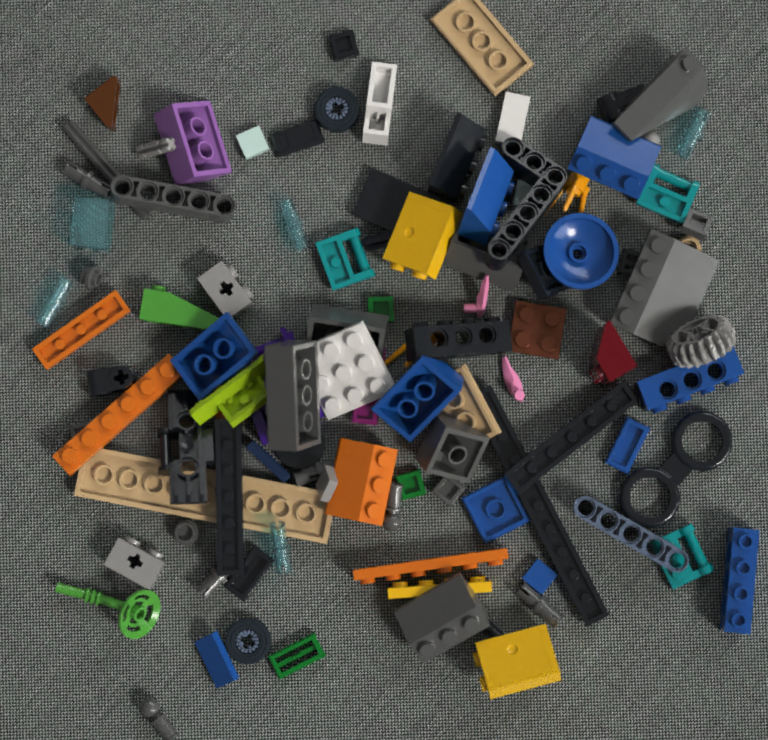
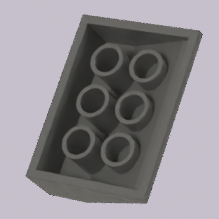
M650 229L609 321L611 320L613 326L667 349V338L672 335V331L679 329L686 322L694 320L720 260L675 238Z

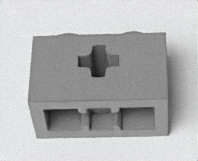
M220 261L197 279L221 313L229 312L234 319L254 305L250 300L254 295L246 284L239 285L235 279L239 275L231 263L226 266L223 261ZM225 284L229 287L234 286L231 288L233 294L230 296L226 293L221 294L224 292L222 286Z
M129 535L126 538L118 537L104 566L148 590L152 589L167 562L162 559L163 554L153 548H149L148 551L139 546L141 542ZM140 555L139 560L143 564L134 567V561L131 560V557Z

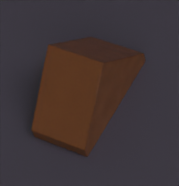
M116 76L110 77L84 98L112 132L116 130L121 81Z

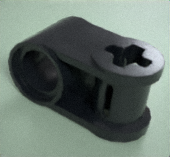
M125 366L86 371L90 397L105 396L114 392L128 390L138 381L136 371ZM123 373L128 374L129 377L124 382L119 380Z

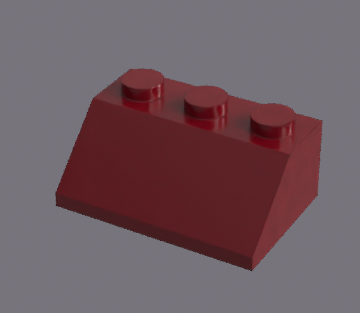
M611 320L597 330L588 364L590 370H588L589 376L595 384L599 382L601 387L637 367Z

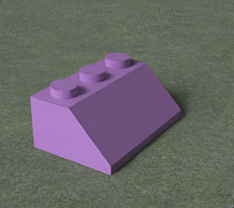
M210 100L173 103L153 114L161 139L166 137L175 139V150L165 153L175 185H194L232 173Z

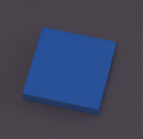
M504 476L461 498L484 544L531 521L517 493Z

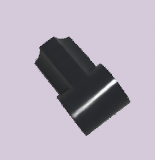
M644 84L617 93V91L611 92L598 98L596 102L604 121L610 124L611 122L613 123L645 87Z

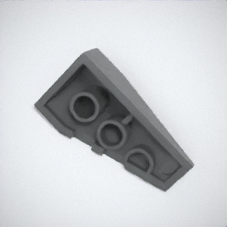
M687 47L674 54L612 124L630 142L693 109L709 91L704 65Z

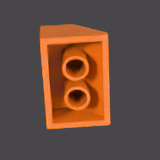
M339 438L333 467L338 485L330 501L326 502L324 514L382 526L398 450Z

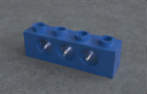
M733 346L732 350L725 353L724 357H720L717 361H712L708 365L704 364L699 368L696 366L692 368L676 366L637 381L634 385L644 411L652 410L653 414L668 409L666 404L674 400L678 405L691 400L690 394L699 391L701 395L715 391L714 385L723 382L727 386L738 382V376L744 374V371ZM710 365H715L719 368V376L716 379L711 378L708 374V367ZM686 374H691L695 377L696 383L693 388H689L684 384V376ZM662 383H667L671 386L672 393L669 397L661 395L660 386Z
M728 527L719 630L723 632L751 634L760 530Z

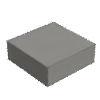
M325 465L316 483L320 501L329 502L338 485L333 466Z

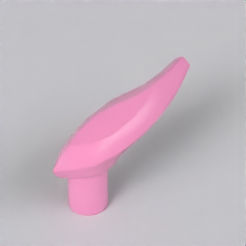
M488 274L485 275L482 281L480 292L477 295V303H464V314H477L478 318L484 315L489 290Z
M507 356L502 358L505 385L514 399L523 402L525 393L523 392L522 383L516 372L512 369Z

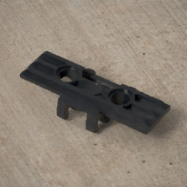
M191 390L168 391V428L157 430V437L160 438V466L158 467V474L170 476V505L207 503L206 465H209L210 469H216V458L213 451L215 432L213 428L205 429V422L199 425L190 415L189 410L199 402ZM183 418H190L194 421V424L189 428H184L180 426L179 422ZM170 439H179L180 459L171 462ZM185 471H194L190 475L183 474Z

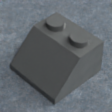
M438 414L431 421L415 459L426 473L469 483L490 438L458 419Z

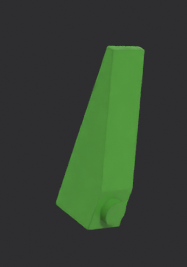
M151 285V289L144 288L139 315L141 321L205 331L219 319L176 295L166 292V287Z

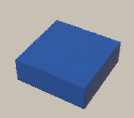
M537 558L521 579L542 595L558 574Z

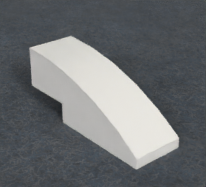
M372 62L362 143L388 146L397 64Z

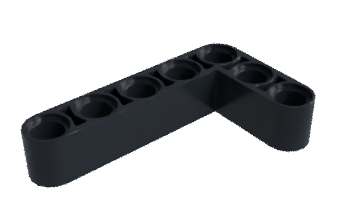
M516 137L505 139L499 154L514 170L513 174L532 186V188L488 245L484 256V263L489 269L494 271L501 270L506 266L560 195L567 180V173L561 166ZM507 151H511V152H513L515 155H511V154H509ZM528 165H532V166H534L536 169H532V168H530ZM549 179H553L557 183H552ZM535 197L542 198L544 202L538 201ZM525 215L529 217L530 220H525L521 216ZM507 234H513L516 238H510ZM493 252L500 253L502 257L494 256Z

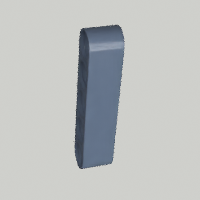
M581 496L575 501L574 512L579 518L673 572H681L688 566L689 557L684 550L589 496ZM585 500L590 501L593 505V510L589 515H583L579 510L581 502ZM607 513L613 514L616 518V523L612 528H605L602 524V517ZM630 526L635 527L639 533L638 538L633 542L628 541L624 536L625 529ZM652 539L658 540L661 543V551L656 555L650 554L647 550V544ZM673 553L683 555L685 562L682 567L675 568L670 564L669 559Z

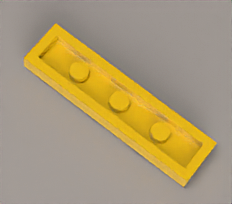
M485 576L470 577V582H467L475 593L492 592L491 581H485ZM433 579L418 580V585L408 586V581L392 582L393 587L387 588L388 599L418 597L438 584H434Z

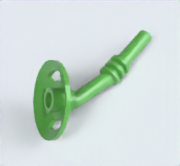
M59 582L55 589L57 593L83 599L84 603L89 601V604L94 602L95 606L101 604L119 610V629L124 636L130 639H138L145 636L151 631L159 618L161 609L160 599L155 592L148 589H141L132 593L125 601L104 595L102 591L97 593L95 589L91 591V588H87L85 590ZM139 595H146V596H148V597L144 599V598H142V597H137V596H139ZM151 605L149 618L145 621L147 606ZM128 626L139 627L138 629L133 631L127 630Z

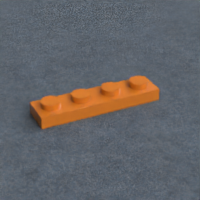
M114 290L36 345L32 350L45 369L49 370L129 314L131 310L118 291Z

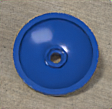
M573 213L560 218L548 230L543 242V259L548 271L559 283L572 289L586 290L601 285L613 274L619 259V246L614 232L603 220L591 214ZM573 251L580 253L579 259L573 256Z

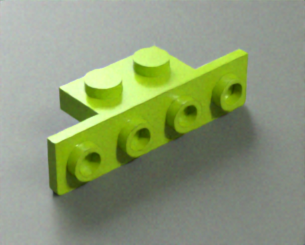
M263 354L246 369L240 370L235 377L227 383L220 385L215 392L204 400L197 402L189 410L190 415L199 425L221 411L234 428L267 403V392L263 378L266 377Z

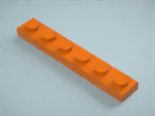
M167 354L52 455L69 476L73 475L182 378L170 360L173 357L170 354Z
M499 548L353 569L354 581L360 580V585L375 583V578L385 576L386 581L401 579V574L411 573V577L427 575L426 570L436 569L437 574L452 572V567L462 565L463 570L478 568L477 563L488 562V566L502 565L503 559H509L507 548Z

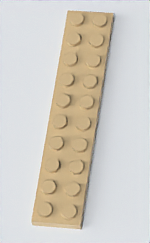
M101 449L79 468L74 496L217 523L216 470L206 468L207 503L170 505V476L158 474L160 459ZM194 471L183 472V474L186 475L194 473ZM243 475V520L245 529L327 544L332 516L324 514L326 502L320 501L317 489Z

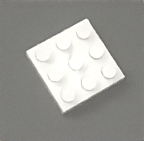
M364 321L317 340L320 405L328 420L380 399L395 384Z

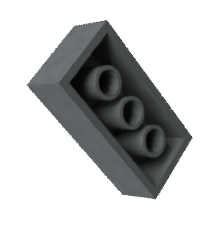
M287 340L265 345L263 361L266 367L264 387L267 392L265 413L268 417L266 438L269 442V450L297 452L321 444L317 340Z

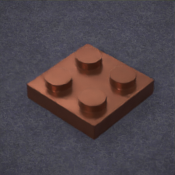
M516 300L511 326L513 349L511 352L558 360L567 309Z

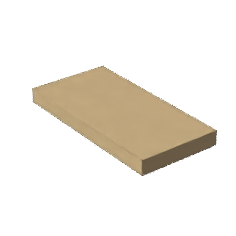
M453 0L430 19V22L494 98L534 66L530 58L480 0Z

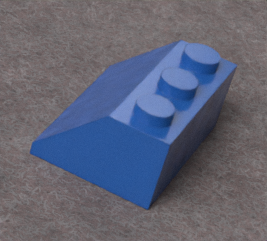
M591 115L568 169L639 199L662 146L643 137H638L629 142L613 124Z
M489 148L457 234L487 245L490 236L494 237L500 225V223L496 222L497 216L503 217L508 204L503 201L505 195L511 196L515 182L511 181L514 170L495 148Z
M422 355L377 401L371 410L411 442L462 390L464 378L446 362Z

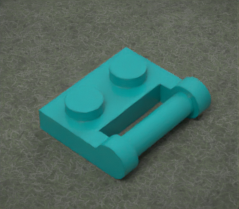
M654 164L646 185L635 205L682 225L700 183L695 180L692 182L661 169L660 165ZM655 178L688 191L686 197L655 184Z
M359 228L315 243L333 292L376 276L374 269L370 268L361 244ZM350 241L361 270L360 273L354 275L342 242Z
M692 523L661 537L682 549L677 539L684 536L699 568L692 571L688 563L685 570L673 572L660 565L672 590L714 571L712 563H708L693 532L695 528ZM658 540L649 542L654 554H658L662 548L661 543ZM673 553L669 559L670 564L675 568L682 567L685 562L683 555L680 553Z

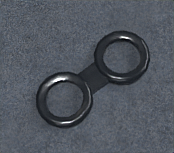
M702 410L688 413L681 418L672 433L671 444L673 453L659 468L648 466L636 469L622 483L619 502L625 516L646 528L663 526L670 521L679 508L680 493L678 486L693 470L705 472L716 469L726 461L731 453L733 439L726 422L713 412ZM697 421L709 422L720 432L721 448L715 457L707 461L694 460L687 455L683 448V433L689 425ZM641 478H657L668 489V506L663 513L656 517H643L636 513L631 506V489Z

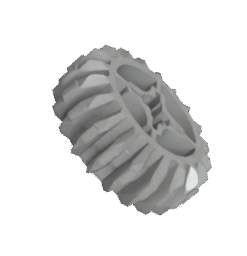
M722 315L702 316L699 319L694 318L693 321L686 322L679 329L672 331V335L667 338L666 350L674 365H678L680 368H692L693 366L699 368L701 365H708L712 361H717L718 358L724 357L725 353L730 352L736 344V332L728 318Z

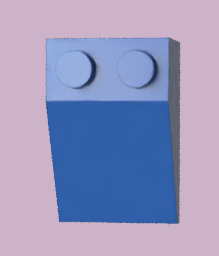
M226 312L170 361L197 399L201 401L215 392L220 385L227 383L235 377L240 370L245 369L258 354V351L231 314Z

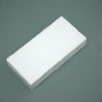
M511 92L505 93L495 142L503 144L504 140L509 137H516L522 140L530 96Z

